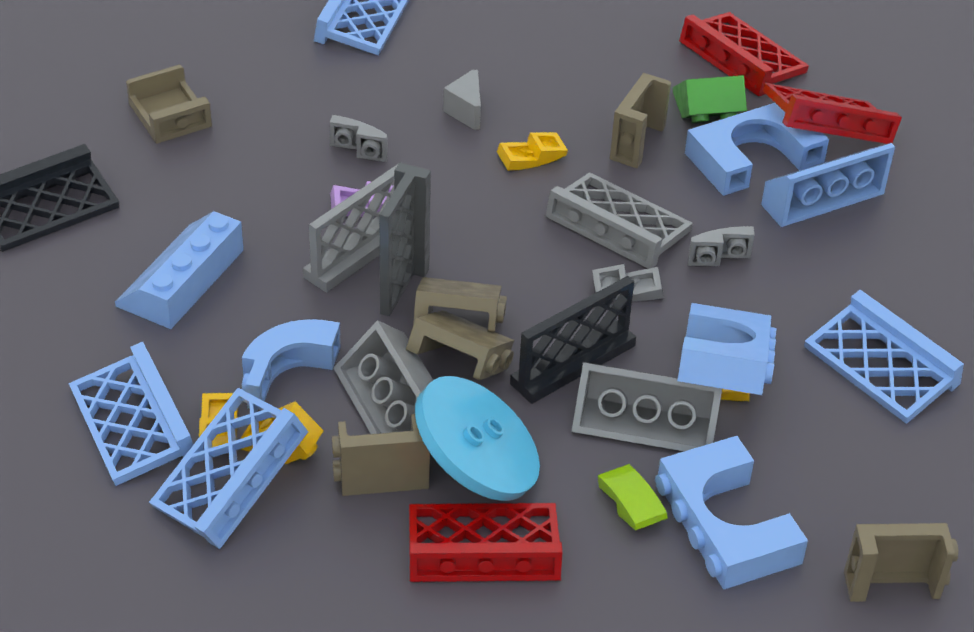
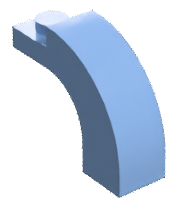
M317 319L297 320L275 326L259 335L247 347L242 356V390L265 401L273 380L288 369L307 366L333 370L341 347L340 323Z

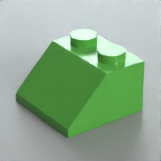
M744 75L686 79L672 87L682 119L691 118L692 123L710 121V116H720L721 120L747 111Z

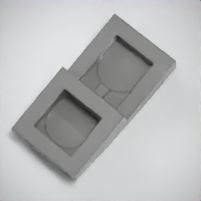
M624 264L592 270L595 292L629 276L634 280L632 301L664 298L658 267L626 273Z

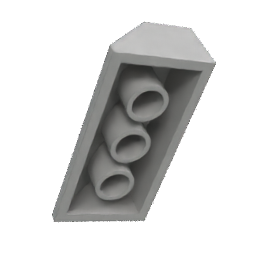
M378 320L337 363L334 370L370 434L411 431V414H415L416 400L424 388L433 381V378L420 357L406 350L409 339L405 333Z
M583 362L572 432L679 451L691 450L714 442L722 389L677 381L678 378Z

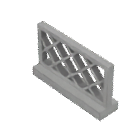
M397 165L309 224L310 263L303 268V278L327 293L380 255L379 214L394 192V186L390 192L388 191L394 182V170ZM374 195L373 199L371 200L367 208L366 205L368 201L370 200L371 196ZM385 196H387V198H386L384 204L382 205L380 211L377 212V210L379 209V207H380L382 201L384 200ZM349 211H351V213H350L349 217L347 218L346 222L343 223V221H344L346 215L348 214ZM362 212H365L364 215H363V217L361 218V220H360L358 226L355 227V225H356L357 221L359 220V218H360ZM329 226L321 239V230ZM341 227L342 229H341L339 235L337 236L335 242L332 243V241H333L335 235L337 234L339 228Z
M590 172L565 189L556 186L550 190L545 216L647 269L656 266L659 255L688 234L693 226L692 222ZM591 185L598 189H587L586 187ZM591 199H604V201H591ZM612 199H620L624 202H612ZM616 211L630 212V214H617ZM638 212H646L650 215H639ZM642 224L656 225V227H643ZM664 225H672L676 228H665Z

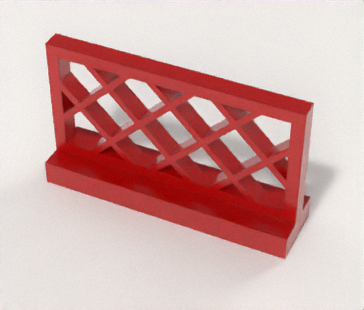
M730 12L703 20L695 15L685 17L679 41L728 76L744 75L745 88L758 97L765 94L763 92L765 83L774 84L807 73L808 64Z
M765 83L763 92L785 112L782 123L791 128L890 144L894 141L902 119L898 113L878 110L870 102L770 83Z
M556 503L409 504L410 582L561 581L563 551L562 542L559 539ZM505 516L510 521L502 526L494 521L493 518ZM532 516H548V520L541 525L536 524L530 518ZM417 517H433L436 521L427 526L419 521ZM459 517H470L473 521L465 526L456 519ZM447 526L456 533L446 538L438 533V531ZM484 526L493 533L484 538L475 531ZM518 526H522L530 532L521 538L512 531ZM466 538L467 540L471 541L472 543H459V542ZM501 538H503V539L507 540L508 542H497V541L500 540ZM538 538H541V539H543V540L546 541V542H534V541L537 540ZM426 539H430V540L433 541L434 543H422V542L425 541Z

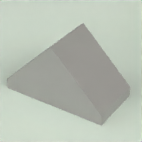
M471 70L444 87L443 112L474 130H480L481 102L478 70Z

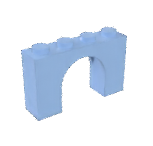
M772 103L689 129L687 132L685 155L715 188L725 196L749 188L753 164L736 146L751 142L768 144L781 151L798 170H803L825 162L829 138L824 133L785 126L782 123L785 112L776 103Z
M691 303L677 381L762 395L764 383L771 384L774 371L777 328L771 327V315Z
M738 436L661 458L658 475L655 476L658 492L669 501L674 518L677 522H682L688 532L692 547L700 551L705 559L708 573L710 576L716 577L723 590L803 564L808 543L807 538L790 513L758 524L740 526L718 519L706 507L704 502L710 497L750 484L754 460Z

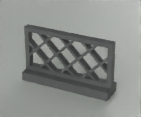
M399 162L394 170V192L379 214L380 314L389 317L414 275L426 276L429 271L431 170Z

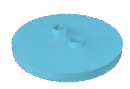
M444 376L434 379L419 394L415 404V418L421 438L437 463L458 483L476 494L499 501L518 499L536 483L540 471V462L535 443L520 418L498 396L473 381L455 376Z

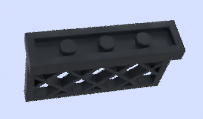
M86 144L0 174V207L5 208L2 216H0V250L4 252L119 208V200L91 160V152ZM89 173L92 176L90 184L75 180V178ZM57 185L64 186L61 195L46 191V189ZM71 188L86 192L82 200L68 197L67 195ZM92 193L105 196L108 200L100 204L88 202ZM27 196L35 197L32 205L16 202ZM41 199L57 202L54 210L39 208L38 205ZM63 204L78 208L76 213L70 215L59 213ZM12 210L27 213L23 222L9 219L8 217ZM34 215L49 219L47 224L41 226L30 224ZM4 226L19 230L17 235L4 239L1 235Z
M626 276L522 332L519 370L511 374L510 385L527 401L533 404L581 377L583 362L602 365L633 348L636 344V336L629 331L634 280ZM620 294V296L617 298L614 304L611 305L614 299L617 297V295ZM594 308V310H593L592 313L589 315V317H588L587 319H585L586 316L588 315V313L591 311V309ZM606 310H608V312H607L606 315L603 317V319L600 321V323L597 324V322L600 320V318L603 316V314L606 312ZM568 322L563 331L559 334L558 332L561 330L564 324ZM580 324H582V326L580 327V329L578 330V332L575 334V336H574L573 338H571L572 335L574 334V332H575V331L577 330V328L580 326ZM541 337L533 348V341ZM553 339H556V340L554 341V343L551 345V347L549 348V350H548L546 353H544L545 350L547 349V347H548V346L550 345V343L553 341Z

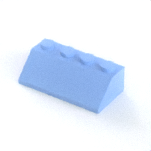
M890 143L765 181L761 205L780 227H784L883 195L895 146Z
M213 211L191 223L115 301V306L172 329L244 251L241 221Z

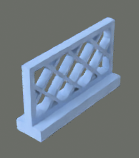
M329 0L317 19L314 41L324 45L329 38L379 56L409 0H368L360 3L358 0ZM392 5V7L394 8V10L385 12L382 8L384 6ZM374 8L377 12L367 15L365 10ZM357 11L359 17L350 18L347 13ZM383 21L386 26L376 27L373 22ZM366 24L368 29L358 31L356 25ZM348 27L350 32L343 33L336 29ZM374 36L377 44L366 41L364 38Z
M862 290L852 295L850 305L806 339L804 343L806 349L906 424L947 389L952 392L961 384L964 363ZM851 318L861 326V330H842V324ZM823 339H838V349H824L818 343ZM842 339H862V349H843ZM866 339H880L886 344L887 349H867ZM843 358H863L864 368H850L844 364ZM868 358H887L888 368H868ZM892 358H906L912 363V368H893ZM869 377H889V387H875L869 382ZM894 377H913L914 387H894ZM918 377H932L939 383L934 387H919ZM895 396H915V403L906 410L895 402Z
M143 342L130 347L133 353L132 356L69 383L115 486L181 456L184 458L194 445ZM130 369L133 370L128 383L115 381L119 374ZM92 386L101 387L95 398L81 395V391ZM110 389L123 391L117 402L104 400ZM132 393L144 395L139 406L126 404ZM99 408L112 410L106 421L93 419ZM121 412L134 415L128 426L115 423ZM143 417L156 419L151 430L137 428ZM110 431L123 434L118 445L104 443ZM132 436L145 438L140 450L126 448ZM154 441L168 443L170 448L157 454L149 452ZM121 456L135 458L131 466L118 472L116 471L115 467Z
M237 388L149 503L157 510L203 536L210 544L220 549L306 436L308 430L293 412L285 408L280 410ZM242 402L250 405L249 415L234 419V412ZM271 417L276 418L266 431L259 433V421ZM251 424L252 435L236 440L235 429ZM227 432L228 443L212 448V441L217 434ZM253 445V449L247 457L237 462V450ZM229 453L230 464L214 469L213 457ZM205 460L206 472L190 477V469L193 465ZM230 474L231 478L221 490L215 491L214 479ZM206 482L207 494L191 499V486ZM183 489L182 502L172 505L165 504L173 492ZM208 504V508L198 521L192 520V508Z

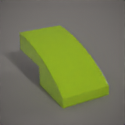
M630 464L598 475L599 488L616 502L618 516L634 530L668 519L667 511L655 492Z

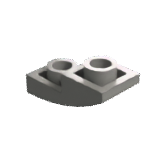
M332 115L330 120V146L357 150V158L387 161V134L364 122Z
M753 226L716 229L691 237L688 266H720L721 258H751L755 235Z

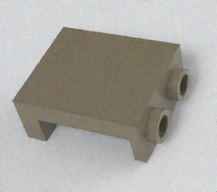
M180 64L126 81L129 105L156 144L212 127L210 102L205 96L201 98L196 97L185 81L184 68Z
M643 72L614 112L610 160L634 168L639 167L642 163L646 127L663 131L666 126L671 87L670 81Z
M423 277L416 290L413 324L416 317L430 314L433 311V306L488 312V331L495 332L497 323H503L507 296H501L502 286Z
M441 310L416 317L406 350L418 355L445 345L477 358L478 363L473 378L480 381L508 369L514 356V352L511 350L514 340L496 332H489L485 327Z
M411 414V431L349 436L346 431V422H338V435L331 436L333 458L339 457V460H332L334 482L341 481L342 496L429 489L430 452L419 433L415 414Z
M947 523L856 524L844 569L850 602L866 601L870 583L925 582L929 586L932 599H940L944 586L950 583L952 562H956L958 559V544L956 539H951Z

